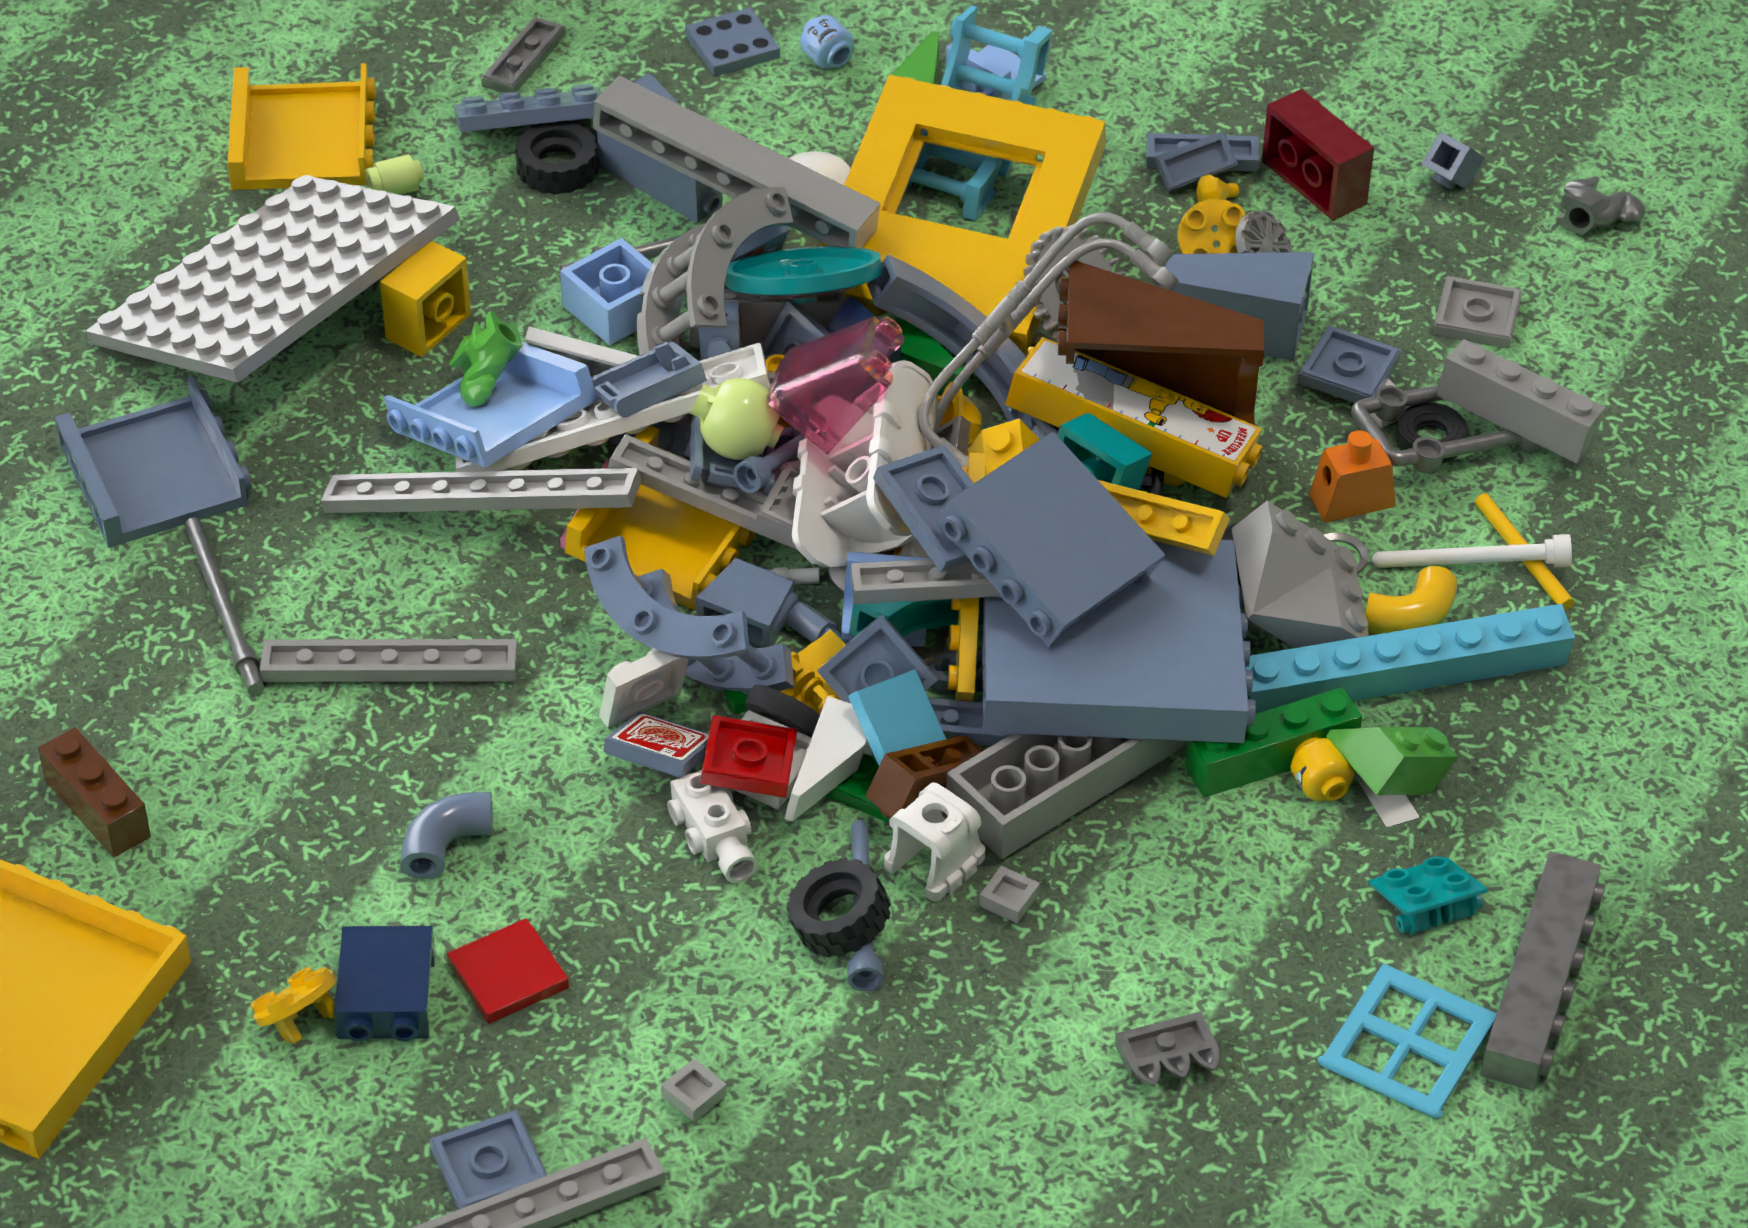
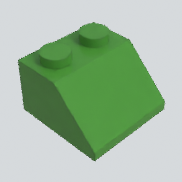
M1433 727L1330 730L1326 735L1376 795H1429L1458 758L1457 754L1447 744L1446 736Z

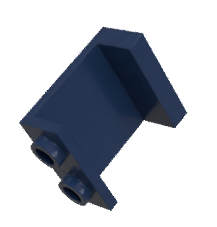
M342 926L334 1008L338 1039L362 1042L368 1039L411 1041L415 1038H429L428 996L430 969L435 967L436 955L433 926Z

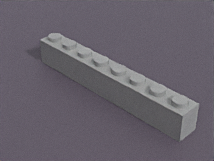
M620 75L594 101L593 129L732 198L755 189L785 187L794 222L789 226L829 246L862 248L877 231L880 210L879 202Z

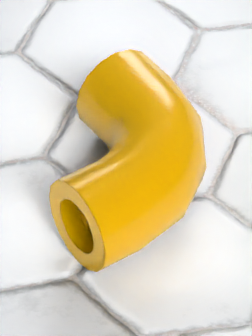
M1429 566L1418 573L1414 591L1410 594L1390 596L1370 592L1365 613L1368 620V634L1377 635L1440 623L1445 619L1455 599L1458 583L1454 573L1440 566Z

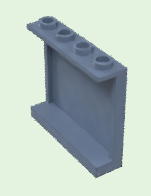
M193 376L187 378L190 396L78 429L70 412L54 417L60 447L108 548L185 525V522L193 517L201 520L248 505L246 490L252 488L248 470L245 465L238 466L239 459L235 445L232 440H225L226 434L219 414L212 415L213 408L209 394L206 389L200 391Z
M1053 431L951 498L936 520L945 535L955 542L971 560L973 566L999 591L1003 600L1017 611L1028 624L1030 630L1039 636L1048 647L1055 643L1065 629L1130 583L1136 581L1139 584L1148 578L1165 556L1163 551Z

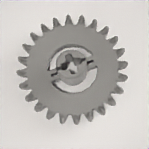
M1072 225L1065 228L1058 226L1044 232L1037 241L1031 244V253L1027 254L1025 258L1028 267L1023 269L1024 277L1031 272L1050 247ZM1087 229L1077 234L1030 287L1031 291L1066 255L1087 242L1099 239V235L1091 236L1084 241ZM1104 248L1089 252L1076 261L1112 272V267L1120 258L1115 257L1105 260V253L1109 249ZM1069 267L1057 277L1056 283L1054 280L1035 301L1037 309L1034 315L1036 319L1043 318V328L1046 331L1053 329L1055 339L1059 336L1058 312L1060 304H1067V301H1059L1060 277H1068ZM1123 271V272H1119V273H1117V272H1113V273H1116V274H1120V275L1125 276L1127 272Z

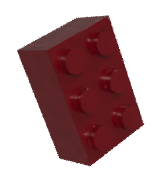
M1303 89L1268 104L1262 162L1332 221L1367 205L1374 147Z

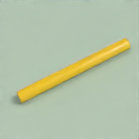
M1483 493L1475 499V505L1508 545L1528 544L1487 493ZM1542 560L1521 561L1555 604H1562L1564 610L1573 607L1574 599Z

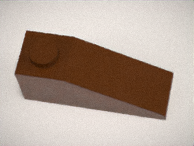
M966 735L886 753L866 797L879 807V811L885 817L890 819L900 809L903 808L905 810L919 797V793L930 783L934 782L946 788L947 773L984 750Z

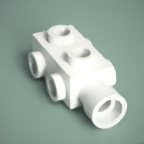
M702 770L670 781L672 800L667 802L668 811L676 826L685 824L687 828L685 830V837L691 852L694 855L702 852L707 862L719 859L718 865L726 879L731 883H738L750 878L758 867V862L747 844V835L751 834V825L743 809L737 810L734 806L730 788L701 784Z

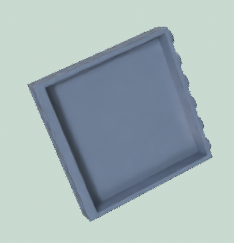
M1153 540L1165 556L1152 574L1139 584L1133 581L1065 629L1050 647L1030 630L1025 620L1002 597H982L984 732L1244 743L1247 725L1254 726L1255 700L1248 699V696L1252 695L1253 672L1252 670H1245V667H1249L1250 642L1243 641V638L1247 637L1248 619H1246V613H1240V610H1244V601L1241 585H1238V582H1241L1237 558L1235 557L1234 540H1221L1214 556Z

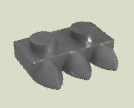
M1201 1011L1119 1032L1115 1035L1116 1049L1130 1079L1138 1078L1145 1084L1153 1087L1156 1086L1162 1071L1167 1070L1171 1074L1185 1079L1190 1064L1198 1063L1205 1069L1214 1071L1219 1062L1218 1045Z

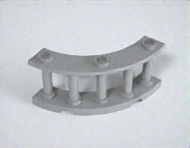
M785 187L760 188L737 196L717 210L706 223L685 232L659 254L646 275L640 293L643 296L642 312L637 314V338L640 355L654 350V347L665 342L674 341L679 345V335L689 328L723 329L727 326L724 309V284L730 261L741 243L754 232L768 227L789 226L794 223ZM685 291H687L688 310L679 316L681 303Z

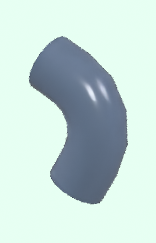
M468 792L449 795L423 808L408 825L401 850L402 871L415 879L435 878L444 871L446 848L451 841L466 836H492V792Z

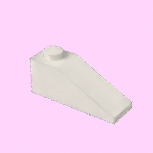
M827 696L791 792L784 819L793 822L857 771L863 754L872 756L873 752L851 703Z

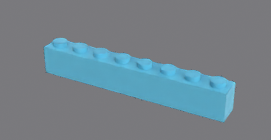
M1556 604L1251 655L1249 667H1245V670H1252L1253 672L1252 695L1248 696V699L1255 700L1256 714L1341 687L1345 689L1352 701L1562 666L1567 663L1575 636L1563 605Z

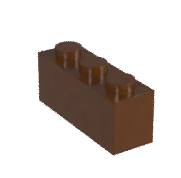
M76 727L38 747L45 782L113 858L151 837L145 803Z

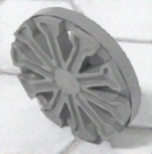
M1257 210L1248 213L1240 219L1237 225L1235 240L1238 253L1292 252L1290 238L1287 239L1285 233L1287 230L1280 220H1276L1275 215L1269 211Z

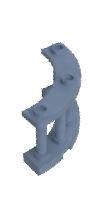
M621 535L584 548L591 584L608 615L621 629L647 647L670 656L688 659L685 672L686 678L716 691H741L744 694H749L754 685H764L778 691L794 687L791 649L783 643L769 647L753 648L749 644L745 612L738 611L718 616H694L681 613L672 590L670 574L663 569L641 576L634 574L628 559L625 539Z

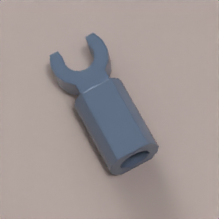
M797 602L787 616L786 624L812 643L830 630L845 644L850 642L841 637V633L836 630L837 625L808 604Z

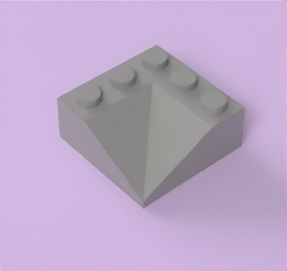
M1268 500L1232 527L1246 619L1293 648L1369 636L1367 629L1368 620L1364 613L1361 597L1363 593L1356 571L1357 561L1349 549L1344 546L1339 547L1325 538L1318 529H1311L1297 520L1290 511L1282 510Z

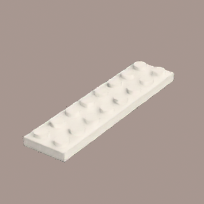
M759 342L699 361L702 363L707 378L706 382L633 415L621 417L597 397V401L486 468L455 456L456 471H501L508 468L518 470L527 467L532 461L540 458L564 456L571 449L586 444L588 446H597L615 435L642 432L648 425L654 423L678 421L691 412L704 384L715 388L725 380L746 378L754 380L769 389L771 385L761 343Z

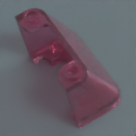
M873 316L790 349L780 360L766 396L769 405L783 419L828 455L892 384L893 374L890 371L892 364L887 358L904 342L905 337L901 334V327L888 316H884L882 319Z

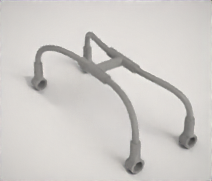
M1094 213L1076 222L1050 247L1023 281H1018L983 323L980 324L977 330H975L972 334L973 338L930 385L921 401L918 413L919 426L925 438L934 448L945 444L960 466L966 467L968 456L960 452L945 438L940 439L930 426L928 415L935 396L955 371L977 349L976 355L959 373L941 398L936 412L934 430L940 427L949 404L967 379L985 358L989 359L1028 313H1030L1033 307L1036 306L1035 301L1072 263L1094 250L1114 249L1130 257L1129 261L1145 273L1157 287L1171 291L1179 280L1163 266L1174 255L1173 252L1163 242L1153 238L1134 221L1129 222L1113 213ZM1097 223L1114 224L1124 230L1123 234L1144 251L1136 250L1130 245L1115 239L1093 240L1079 246L1066 255L1043 277L1032 291L1030 289L1060 251L1077 234L1091 225Z

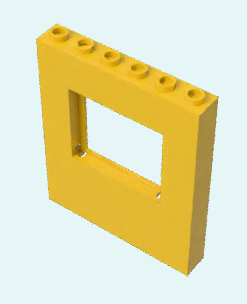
M889 74L844 186L880 203L877 231L862 248L878 252L881 255V263L887 255H890L917 268L957 293L987 317L1018 281H1023L1026 278L1023 275V269L1028 267L1025 258L1027 254L1031 253V244L1037 241L1044 232L1058 226L1065 228L1074 225L1078 221L1106 146V122L1090 116L1074 115L1053 108H1042L1016 100H1005L987 96L983 93L954 89L947 85H936L917 81L910 77H899ZM923 129L927 130L928 137L922 135ZM924 142L1036 166L1008 239L896 214ZM1037 154L1043 156V162L1037 161ZM820 242V245H819V246H829V245H827V244H825V243H823V242ZM867 283L845 291L846 299L853 296L876 317L888 313L875 306ZM1036 306L1033 307L1030 313L1009 335V338L1025 356L1028 355V348L1032 345V339L1041 321V318L1036 319L1034 315L1037 309Z

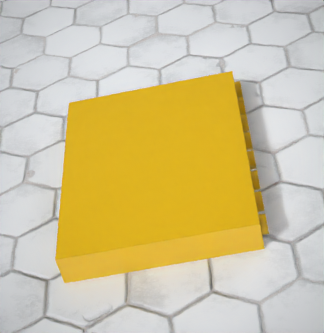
M1 859L0 1143L39 1159L191 963L187 935L177 928L163 926L144 918L136 911H126L107 903L97 895H87L70 888L60 880H50L31 872L23 865H13Z

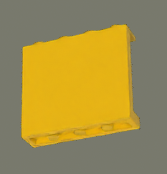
M361 63V81L251 85L249 67L234 68L228 149L231 190L289 188L295 179L305 175H311L312 177L324 180H335L349 185H367L366 169L374 165L373 149H368V147H375L374 125H368L375 123L374 101L369 100H376L375 78H368L367 63Z
M648 425L645 430L637 433L634 437L662 449L658 447V428ZM640 484L632 507L579 509L567 525L565 553L586 562L585 547L621 535L625 539L628 559L634 574L641 576L659 569L665 570L670 574L676 603L696 611V597L735 558H738L741 546L748 547L756 533Z

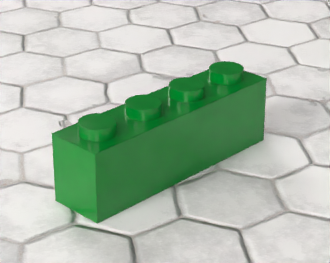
M1343 687L1256 713L1254 726L1247 725L1244 743L1188 741L1185 768L1205 798L1291 771L1290 765L1295 750L1301 743L1314 737L1327 738L1326 735L1330 730L1361 728L1363 716Z

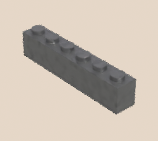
M1549 851L1486 1046L1481 1077L1535 1091L1539 1075L1548 1077L1555 1050L1548 1049L1550 1041L1558 1043L1560 1040L1565 1016L1558 1013L1560 1007L1567 1009L1570 1007L1576 983L1568 980L1570 974H1580L1586 949L1579 948L1581 941L1588 943L1590 941L1596 917L1589 915L1591 908L1600 909L1606 884L1598 883L1601 864Z

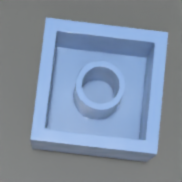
M620 238L560 270L562 306L608 345H612L637 331V314L642 312L643 296L640 293L646 275L653 263L624 239Z

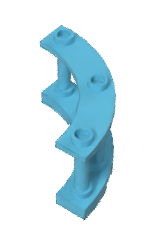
M971 5L960 16H956L950 30V36L953 38L941 85L959 89L963 80L1009 94L1010 101L1016 100L1035 106L1037 97L1031 96L1036 74L1044 76L1053 30L1038 26L1028 37L1025 36L1023 39L975 25L978 10L976 6ZM972 40L1017 53L1018 57L1021 58L1017 77L1011 80L966 66ZM923 129L922 135L928 137L927 130ZM924 142L905 192L914 182L958 196L960 201L964 202L962 217L976 221L996 194V190L991 188L997 177L1005 178L1013 161L986 155L980 156L967 151ZM933 156L977 171L970 180L964 183L923 170V167L929 157Z

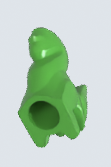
M489 311L486 315L487 328L482 330L480 325H474L471 335L463 338L449 363L450 367H462L464 375L460 383V394L465 403L471 407H478L486 403L492 395L496 381L506 364L514 358L523 346L516 325L513 322L507 324L501 321L493 311Z

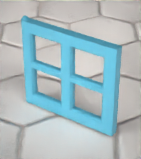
M1383 963L1325 1054L1319 1056L1317 1061L1320 1066L1435 1119L1441 1118L1443 1116V1107L1491 1031L1497 1013ZM1390 988L1425 1003L1408 1030L1373 1015ZM1436 1009L1472 1024L1456 1051H1452L1420 1036ZM1363 1030L1398 1046L1381 1074L1345 1058ZM1409 1052L1445 1067L1429 1095L1393 1080Z

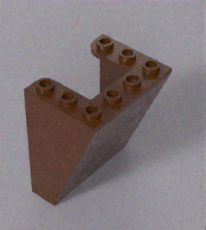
M1075 261L1069 266L1068 277H1060L1059 301H1067V304H1060L1059 336H1057L1058 356H1066V364H1074L1075 351H1078L1255 425L1254 411L1259 367L1263 366L1264 320L1079 261Z

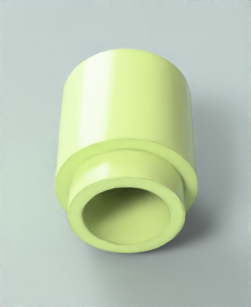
M409 154L376 162L373 167L366 169L369 189L383 190L387 193L403 195L419 190V183L424 181L419 160L413 161Z

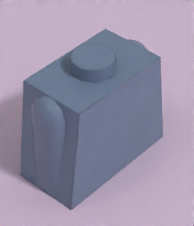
M735 558L696 597V616H718L743 611L747 617L749 644L754 648L773 646L786 625L790 610L798 602V596L794 593V580Z

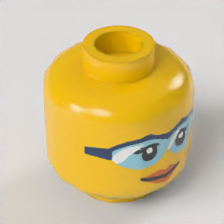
M1314 737L1301 743L1295 750L1290 765L1292 775L1304 794L1311 800L1320 802L1327 800L1335 801L1343 797L1347 793L1355 774L1354 768L1328 738Z

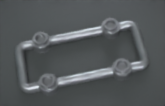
M1391 385L1382 386L1377 390L1375 397L1357 401L1351 410L1352 417L1362 431L1368 432L1372 438L1379 440L1392 466L1412 465L1415 470L1421 473L1434 472L1441 465L1444 458L1516 445L1519 450L1525 453H1534L1542 448V446L1520 435L1504 430L1442 443L1431 437H1420L1414 441L1411 449L1395 450L1370 414L1376 413L1377 417L1381 420L1392 422L1404 413L1405 407L1446 400L1436 395L1438 385L1403 391Z

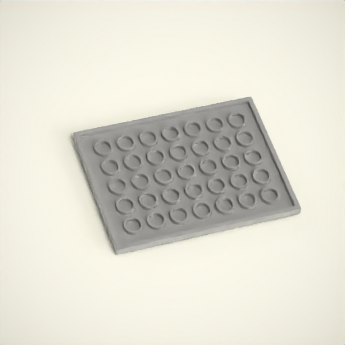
M311 175L301 176L295 179L291 184L292 186L281 194L268 198L265 201V205L254 213L241 217L237 222L238 224L227 232L214 236L210 240V244L200 251L184 257L183 263L173 270L158 275L154 283L146 289L130 295L126 299V303L119 308L100 316L98 322L85 332L90 343L93 345L238 383L460 220L455 206L437 203L436 201H426L412 198L411 196L387 193L383 190L363 188L359 185L339 183L335 180H324L312 177Z

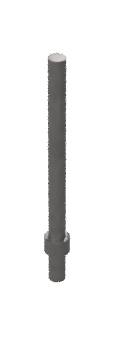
M190 518L185 522V528L233 651L231 653V661L237 674L242 675L248 693L250 695H258L264 690V685L258 672L260 665L254 648L248 646L199 518Z

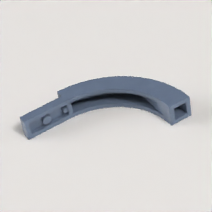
M887 255L881 263L882 274L867 283L876 307L892 313L921 329L955 355L973 338L972 334L987 318L973 305L936 279L890 255ZM1008 337L989 359H984L974 373L995 397L1008 422L1020 419L1030 430L1036 425L1045 432V436L1052 431L1058 435L1054 425L1005 405L1014 372L1026 358L1022 351ZM976 349L964 362L966 365L976 355L978 350Z

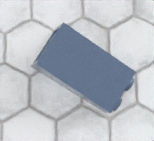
M648 73L634 82L679 104ZM597 131L599 166L696 224L708 215H713L722 206V192Z
M1314 253L1174 254L1167 261L1165 268L1179 280L1171 291L1264 320V355L1294 361L1308 312Z

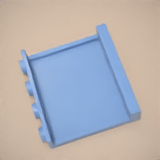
M522 342L523 346L506 364L503 372L497 379L492 395L481 406H468L461 398L460 383L463 377L415 405L389 395L384 397V401L388 410L386 414L387 421L396 433L486 468L597 401L598 398L586 364Z

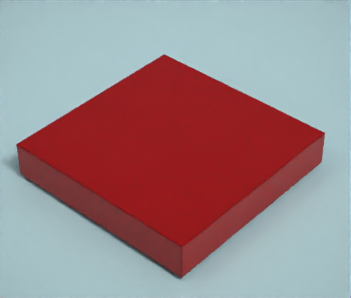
M712 715L700 783L786 798L797 729Z
M527 918L446 953L448 965L488 1024L569 988L567 975Z

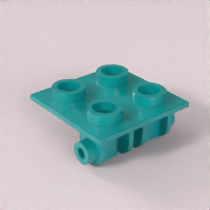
M1447 856L1430 857L1424 860L1423 864L1407 869H1391L1386 871L1383 876L1368 880L1369 885L1401 911V915L1396 916L1397 928L1401 933L1408 931L1410 935L1430 929V922L1433 927L1441 926L1442 919L1448 924L1453 922V920L1456 921L1476 915L1477 910L1483 908V899L1480 894L1488 892L1487 887Z

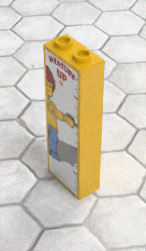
M1044 337L1040 339L1014 372L1005 403L1006 406L1059 428L1061 424L1090 413L1152 452L1149 466L1225 498L1228 497L1235 485L1242 487L1250 467L1254 468L1263 449L1262 445L1257 444L1262 428L1078 351H1075L1074 364H1066V356H1058V343Z

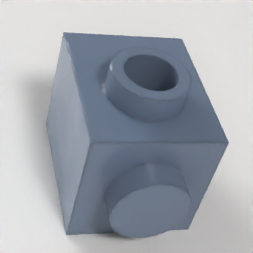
M1440 131L1421 164L1435 172L1432 179L1441 185L1452 189L1454 184H1457L1467 189L1485 157Z

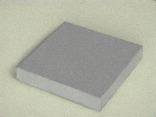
M1447 276L1434 323L1433 335L1510 348L1523 290Z

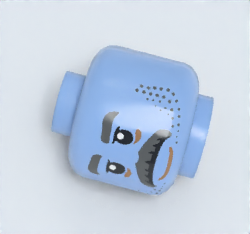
M823 15L813 18L805 24L800 38L801 49L820 68L831 69L843 66L850 59L854 40L853 35L834 16Z

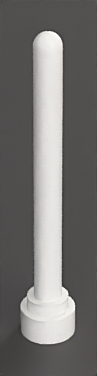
M1570 534L1553 535L1552 539H1545L1544 544L1376 552L1372 557V563L1377 568L1545 560L1546 564H1554V568L1572 566Z

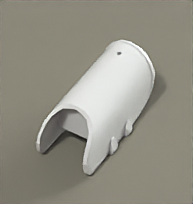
M903 360L889 365L884 372L882 380L859 395L852 403L841 396L828 395L813 408L805 438L799 441L797 457L801 460L799 476L794 478L792 492L796 497L792 528L793 543L812 565L817 564L821 567L846 566L848 552L872 554L887 552L906 545L915 537L873 479L877 467L932 448V444L925 438L920 429L918 413L921 401L933 381L927 372L912 362ZM937 395L930 406L928 415L933 431L935 429L936 412L939 407Z

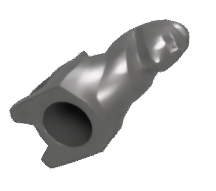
M1593 176L1586 179L1573 180L1565 185V195L1561 199L1560 206L1566 211L1564 214L1557 216L1556 224L1583 236L1595 228L1612 225L1618 220L1622 222H1637L1644 217L1646 209L1644 203L1631 193L1621 191L1614 192L1608 196L1596 190L1598 177Z

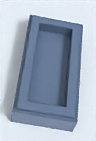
M1225 131L1154 158L1167 193L1198 183L1203 176H1216L1238 167Z

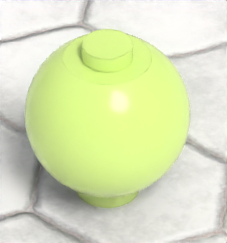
M746 378L725 380L715 388L704 384L690 414L699 417L700 431L707 445L717 454L732 460H745L750 456L757 457L763 453L766 446L774 449L784 426L777 424L781 414L773 394L762 384Z

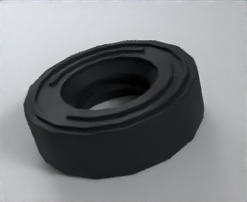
M1434 402L1408 407L1399 417L1395 431L1397 445L1401 450L1411 449L1414 441L1422 437L1417 434V430L1421 427L1432 426L1443 430L1447 436L1438 440L1441 443L1467 438L1468 436L1466 421L1460 413L1447 405ZM1458 456L1444 458L1441 464L1454 460Z
M754 685L745 703L746 707L752 712L788 728L797 729L798 732L811 738L820 717L815 710L801 701L764 685Z

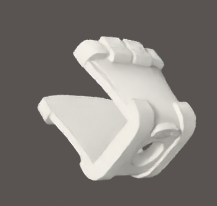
M930 783L919 793V797L905 810L903 808L890 818L889 824L893 828L891 850L884 856V867L893 874L925 846L931 848V866L925 887V897L931 901L937 902L946 893L952 894L962 885V880L966 882L977 872L976 866H979L985 860V846L980 842L977 831L981 827L979 814L967 802L937 783ZM941 811L948 816L946 820L943 818Z

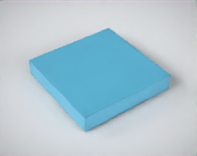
M916 669L861 689L848 696L878 766L886 753L946 739Z

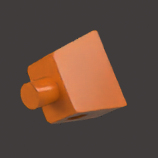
M1353 431L1348 436L1347 444L1329 447L1322 453L1309 497L1324 523L1393 508L1396 505L1391 461L1379 440L1372 438L1366 431Z

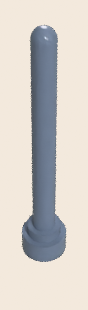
M806 431L763 458L750 456L738 463L734 468L733 475L739 488L747 493H754L767 485L773 470L797 456L799 441L805 438Z
M856 820L851 825L852 860L858 859L863 864L870 865L868 825L863 820ZM853 894V895H854V906H855V905L857 904L859 898H858V896H857L856 894ZM872 941L870 944L867 943L861 947L862 949L852 956L847 965L848 983L857 991H873L878 989L884 982L883 962L874 953Z

